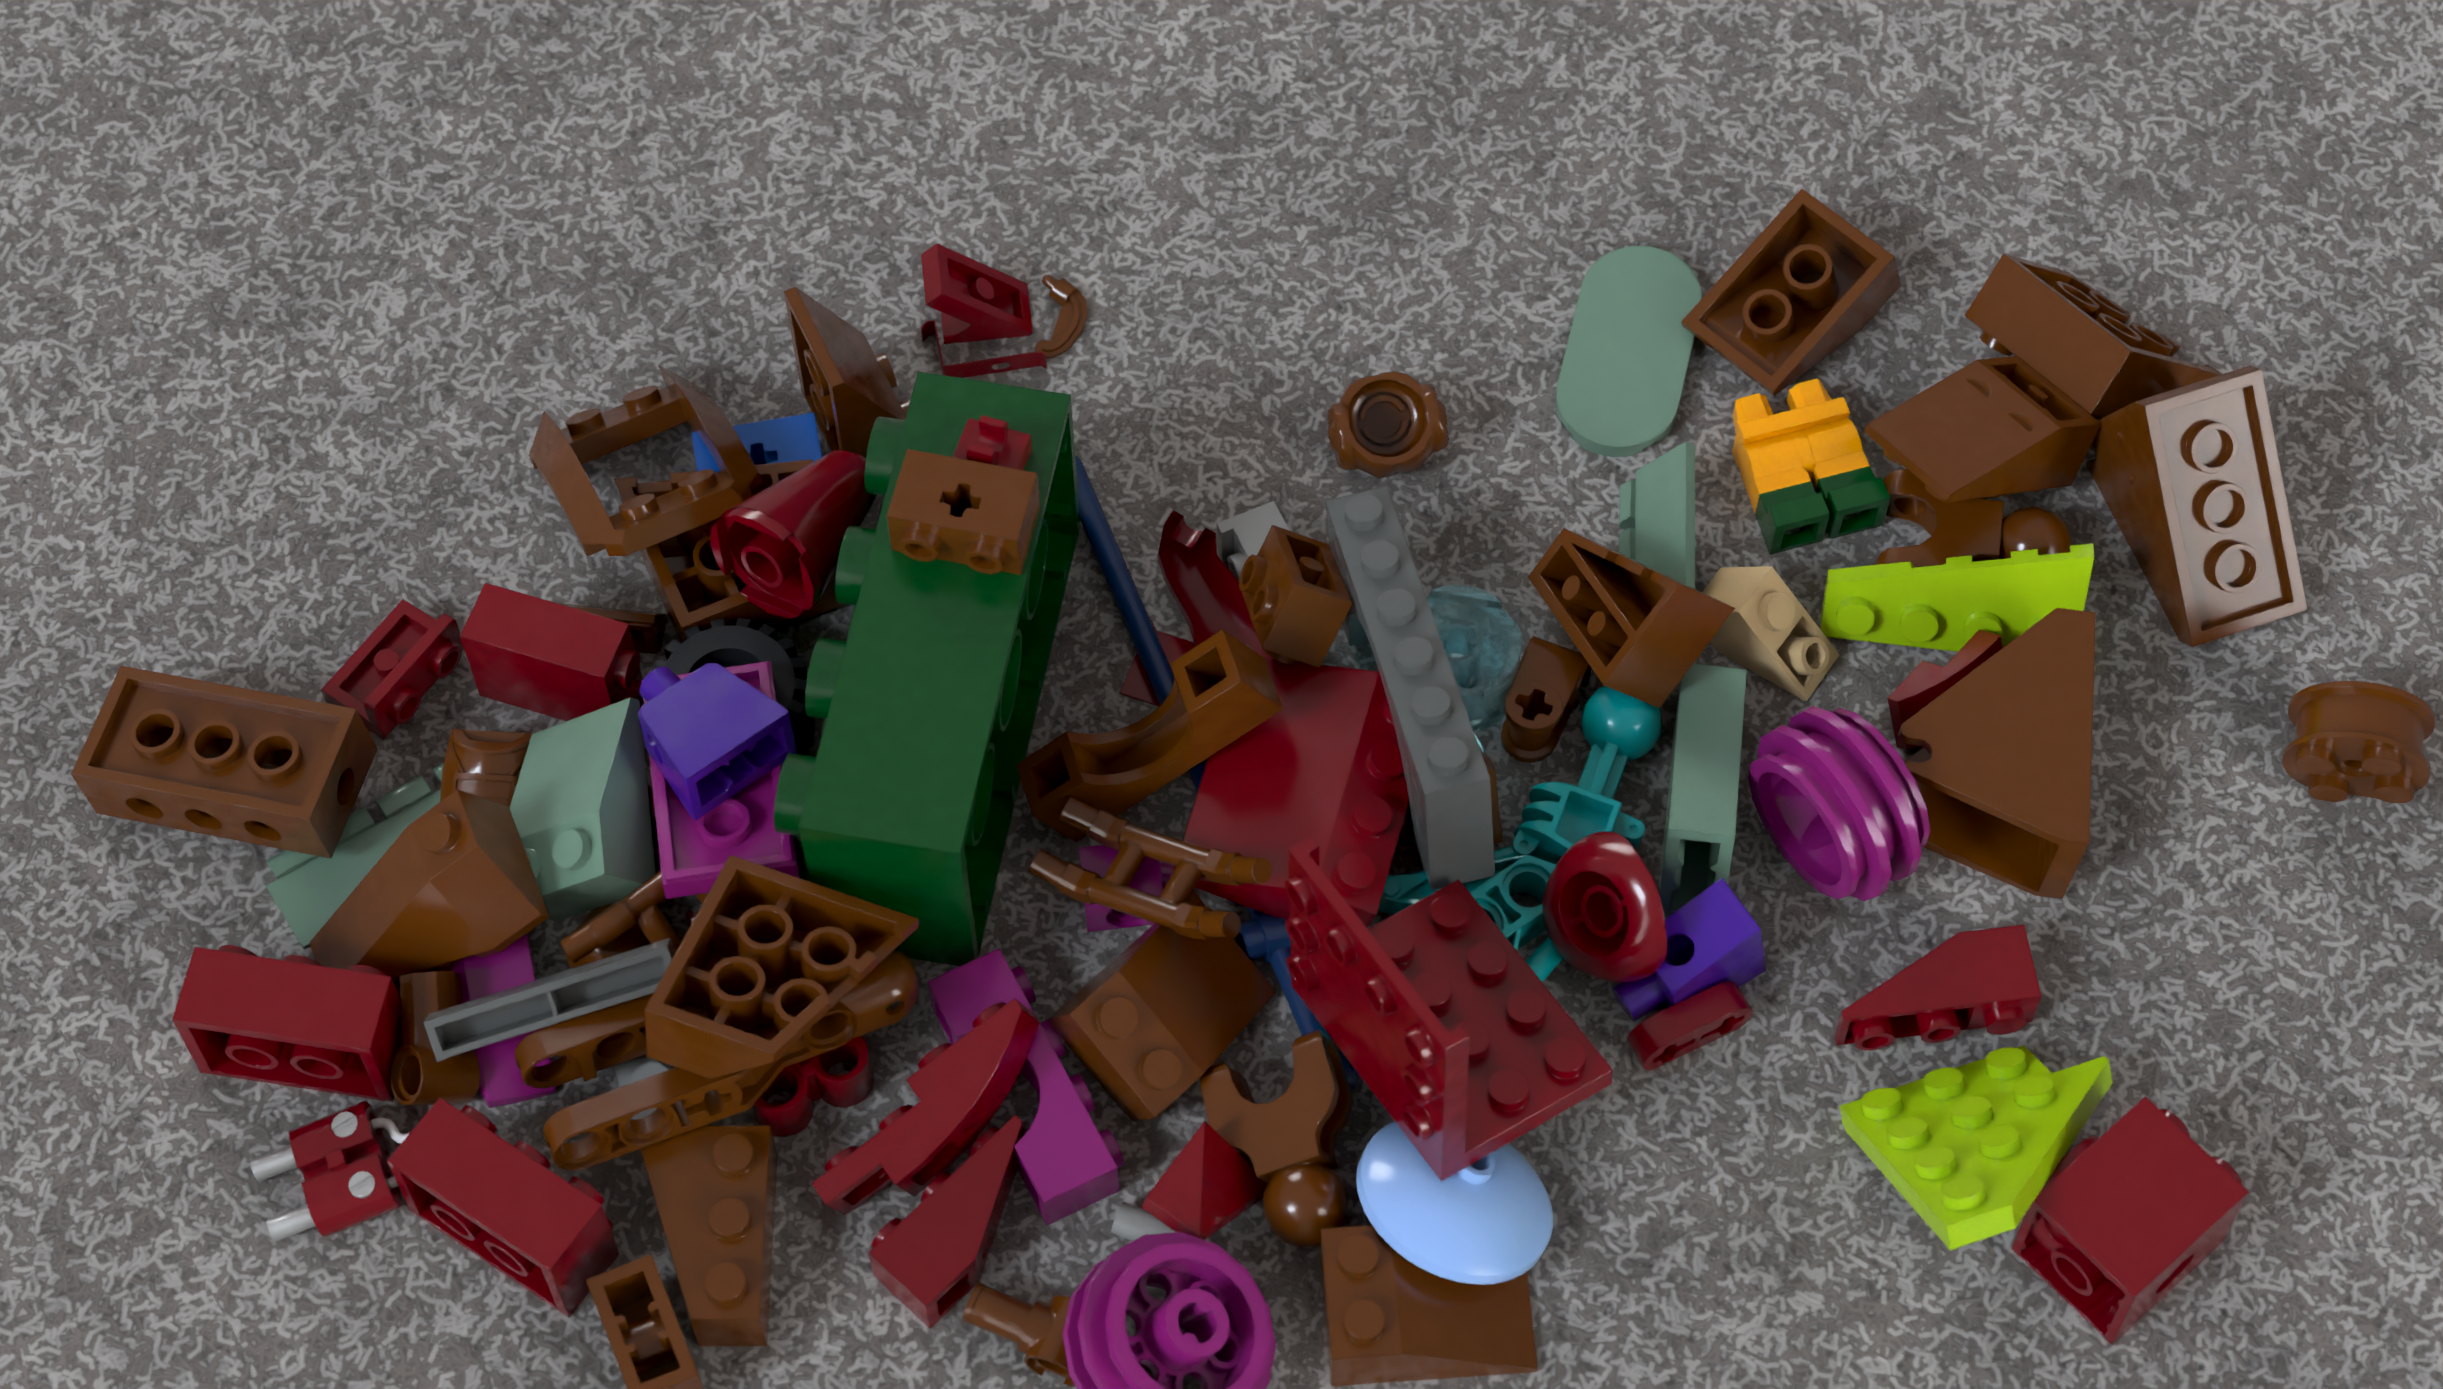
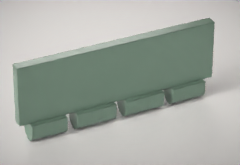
M1685 441L1636 470V481L1629 480L1620 486L1619 527L1626 530L1619 534V552L1695 588V445Z
M444 763L432 769L440 785ZM420 775L375 800L386 819L375 825L365 807L351 813L332 859L284 850L266 860L269 868L277 878L274 882L266 885L267 890L304 950L310 947V941L407 826L440 802L441 789L432 793L425 779Z

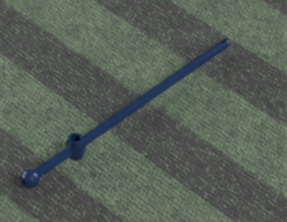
M1075 455L1080 521L1159 705H1161L1172 690L1174 673L1081 459ZM1206 759L1188 770L1196 791H1198L1206 766ZM1247 907L1251 918L1249 921L1241 923L1240 932L1235 937L1237 944L1251 961L1264 958L1266 963H1271L1301 1035L1320 1029L1332 1040L1291 986V975L1286 963L1287 957L1291 956L1290 937L1285 925L1286 919L1270 916ZM1337 1049L1352 1092L1358 1085L1359 1073L1343 1052Z

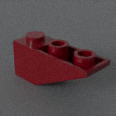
M2025 925L1957 933L1842 1010L1835 1033L1836 1045L1855 1043V1047L1859 1050L1872 1051L1891 1045L1895 1038L1920 1035L1921 1040L1924 1042L1939 1043L1955 1038L1960 1034L1961 1030L1986 1028L1989 1034L2005 1035L2022 1029L2026 1023L2033 1021L2042 997Z
M1016 1115L1001 1129L994 1126L985 1131L973 1144L969 1152V1159L953 1174L944 1172L937 1176L924 1190L920 1199L921 1203L903 1220L897 1217L889 1221L872 1241V1249L868 1254L873 1276L929 1329L980 1281L1017 1172L1014 1146L1024 1136L1022 1120Z

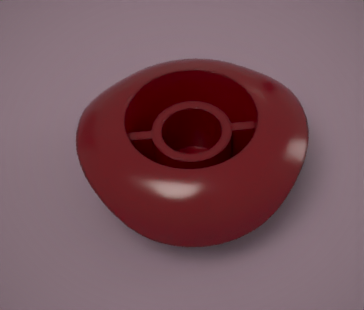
M1607 831L1596 832L1573 844L1559 859L1544 890L1542 902L1543 917L1552 944L1561 957L1571 966L1593 977L1612 982H1633L1649 977L1661 967L1667 954V933L1663 906L1658 889L1649 870L1631 843L1620 834Z

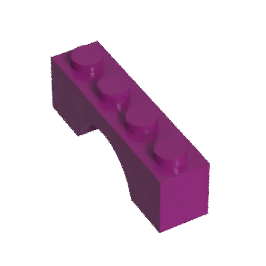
M1000 948L927 981L931 1007L952 1045L974 1029L972 1023L981 1012L996 1003L1005 1002L1007 1004L1016 998L1035 1015L1030 1004L1036 1002V996L1025 971L1020 965L1010 969ZM1045 1020L1039 1023L1029 1054L1019 1072L1031 1083L1040 1099L1039 1108L1033 1124L1014 1148L1017 1170L1048 1226L1119 1192L1118 1168L1124 1166L1125 1161L1111 1131L1107 1128L1098 1132L1089 1115V1112L1095 1110L1091 1094L1078 1073L1071 1077L1068 1076L1059 1059L1065 1056L1062 1041L1055 1029Z

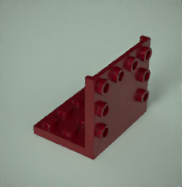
M1313 837L1288 849L1289 880L1285 881L1284 885L1290 905V918L1286 920L1285 925L1290 937L1291 956L1287 957L1286 963L1291 975V986L1441 1182L1612 1084L1613 1069L1459 879L1367 929L1320 869L1319 845Z

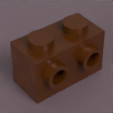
M1272 525L1258 554H1253L1246 560L1239 578V589L1245 600L1261 648L1270 657L1279 662L1293 665L1295 662L1300 661L1320 668L1353 604L1329 544Z

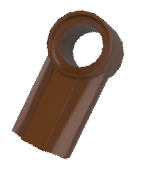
M433 971L401 975L400 997L403 1046L398 1048L393 1056L390 1068V1082L395 1098L404 1105H434L439 1098H442L451 1105L469 1103L476 1095L480 1083L479 1061L474 1050L437 1062L423 1023L430 1013L462 1004L461 974L456 973V971Z

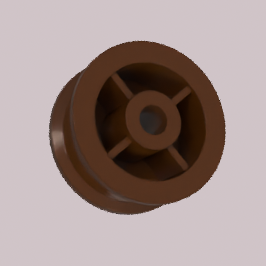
M2335 681L2307 687L2291 698L2288 716L2296 727L2295 740L2283 752L2282 764L2290 777L2300 784L2308 786V794L2312 798L2329 802H2340L2347 799L2348 794L2377 798L2389 803H2406L2414 798V792L2421 789L2430 778V764L2422 754L2423 740L2427 739L2434 731L2435 714L2432 708L2419 697L2404 690L2377 683Z

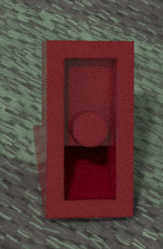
M938 243L921 254L925 302L927 306L941 311L944 344L1023 337L1033 334L1027 283Z

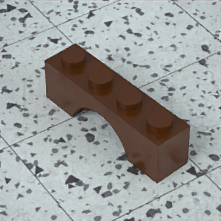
M1222 629L1170 663L1174 673L1172 690L1166 700L1145 718L1129 726L1103 733L1084 734L1066 731L1017 763L1016 767L1032 816L1078 842L1089 834L1060 820L1061 813L1071 796L1098 810L1104 809L1118 816L1283 710L1265 658Z

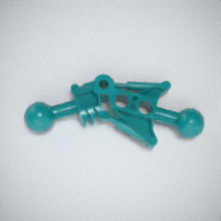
M1607 686L1599 688L1589 698L1582 710V731L1591 750L1577 786L1563 782H1546L1533 786L1529 792L1531 804L1526 805L1522 810V820L1524 823L1519 824L1515 829V838L1512 845L1494 851L1495 876L1462 883L1517 951L1546 931L1542 907L1544 890L1559 859L1573 844L1590 834L1607 831L1625 837L1635 849L1640 846L1645 833L1644 824L1640 820L1621 812L1622 803L1614 800L1627 763L1645 756L1653 749L1661 736L1662 717L1658 707ZM1425 870L1413 874L1387 876L1378 909L1394 915L1440 889L1431 891ZM1516 893L1530 894L1539 901L1540 905L1532 908L1520 906L1513 901L1511 895ZM1548 936L1527 959L1526 963L1543 982L1563 958L1557 952Z

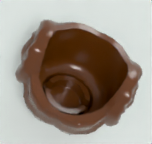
M1393 371L1357 379L1346 388L1343 396L1340 398V402L1331 405L1328 410V439L1331 449L1335 452L1338 467L1345 470L1360 469L1379 479L1390 477L1396 471L1402 473L1417 471L1432 453L1439 452L1449 444L1446 409L1442 402L1438 400L1435 388L1431 384H1419L1409 374Z

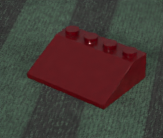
M1265 658L1283 710L1208 757L1182 840L1207 849L1217 848L1226 852H1237L1242 856L1266 858L1271 864V876L1264 884L1244 883L1238 886L1220 884L1208 880L1202 875L1195 888L1270 916L1287 920L1290 918V905L1284 884L1285 881L1289 880L1288 849L1313 837L1319 845L1320 869L1368 928L1378 911L1409 802L1398 740L1380 672L1321 665L1318 668L1303 662H1295L1293 665L1275 659ZM1174 866V867H1173L1171 876H1172V874H1173V872H1174V870L1176 869L1177 866Z

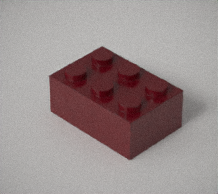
M223 945L218 950L194 948L172 1021L200 1073L393 1102L395 1096L391 1088L390 1068L393 1056L398 1048L403 1046L401 1000L390 976H386L385 973L376 968L365 965H352L348 970L325 967L313 959L300 955H287L283 960L259 957L248 949L234 945Z
M439 1098L387 1160L410 1211L569 1318L590 1292L586 1279L606 1272L619 1256V1251L612 1234L614 1226L606 1217L602 1206L605 1202L604 1198L584 1180L572 1176L567 1182L550 1171L549 1167L551 1165L549 1161L528 1143L518 1140L512 1146L495 1134L497 1131L495 1125L477 1109L464 1105L461 1110H458L442 1098Z

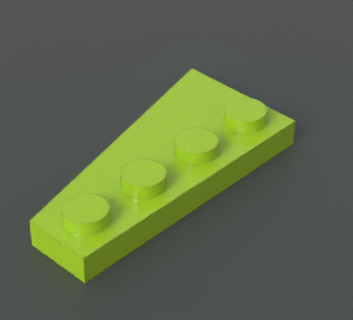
M2094 545L2070 546L2071 552L2038 555V549L2011 551V558L1976 562L1972 561V555L1946 558V564L1915 568L1909 561L1828 569L1820 618V630L1826 637L1958 652L1980 629L2000 635L2004 648L2056 608L2084 611L2095 557Z

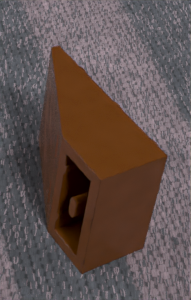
M2019 356L1975 360L1867 424L1864 432L1884 448L1883 453L1889 460L1906 467L1923 481L1925 489L1930 495L1944 502L1956 503L1959 500L1999 497L2005 494L2028 491L2039 492L2043 489L2071 486L2101 423Z

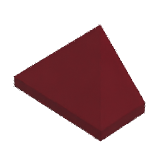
M1204 1121L1146 1196L1142 1208L1173 1231L1205 1240L1262 1200L1268 1184L1256 1177L1255 1169Z

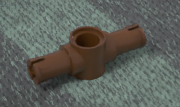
M977 1282L964 1310L963 1322L1017 1343V1351L1026 1354L1023 1360L1033 1372L1043 1376L1045 1370L1065 1377V1385L1075 1387L1069 1375L1063 1340V1331L1071 1297L1057 1295L1050 1299L1049 1304L1037 1300L1033 1305ZM1139 1363L1140 1366L1146 1371V1373L1153 1379V1374L1150 1368L1145 1364Z

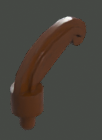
M1045 275L1042 278V283L1051 290L1049 297L1062 308L1051 341H1039L1035 346V352L1041 351L1046 354V358H1054L1070 349L1081 335L1087 320V304L1079 289L1065 278L1058 281L1051 275Z

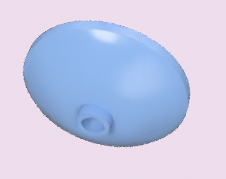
M1394 1121L1380 1129L1372 1137L1360 1158L1356 1178L1357 1191L1363 1210L1370 1223L1397 1253L1432 1274L1468 1284L1482 1285L1506 1282L1531 1269L1549 1243L1553 1229V1213L1549 1196L1535 1170L1510 1143L1441 1182Z

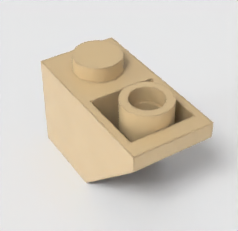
M1772 566L1721 567L1703 591V593L1735 608L1710 641L1715 649L1801 700L1808 701L1840 655Z

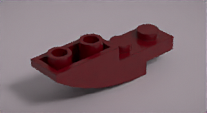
M1016 998L1007 1004L1005 1002L996 1003L981 1012L972 1023L974 1029L953 1045L952 1043H944L928 1052L918 1064L919 1070L906 1079L920 1102L915 1106L905 1105L891 1112L879 1124V1133L860 1147L850 1146L838 1152L826 1163L824 1167L826 1173L811 1183L824 1203L839 1213L846 1215L864 1204L892 1182L895 1186L916 1197L937 1176L944 1173L970 1147L993 1118L1013 1087L1029 1054L1040 1023L1033 1012Z

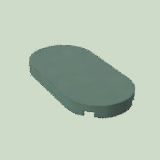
M1649 246L1619 248L1599 258L1589 268L1583 279L1557 383L1555 408L1561 425L1563 423L1565 428L1571 433V438L1582 448L1590 452L1609 457H1629L1643 452L1644 448L1652 446L1656 441L1657 444L1668 436L1675 424L1695 336L1682 326L1681 321L1702 299V292L1699 281L1692 269L1683 260L1668 251Z

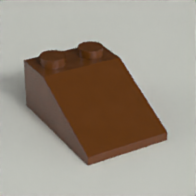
M1801 188L1681 323L1690 333L1770 394L1776 396L1861 331L1901 287L1895 256Z
M797 287L785 290L784 296L801 392L811 412H814L815 420L831 452L845 450L860 454L866 458L871 431L878 417L905 420L910 402L908 399L901 402L898 401L892 388L897 387V382L887 356L884 353L875 356L862 332Z
M1193 891L1187 903L1196 906H1206ZM1154 923L1048 1018L1047 1021L1119 1108L1134 1122L1156 1118L1209 1069L1277 991L1234 939L1217 937L1210 940L1193 939L1177 934L1174 929Z
M1372 1225L1321 1229L1320 1264L1331 1387L1532 1373L1538 1371L1527 1272L1509 1281L1496 1284L1481 1285L1456 1282L1432 1274L1405 1259L1386 1243Z

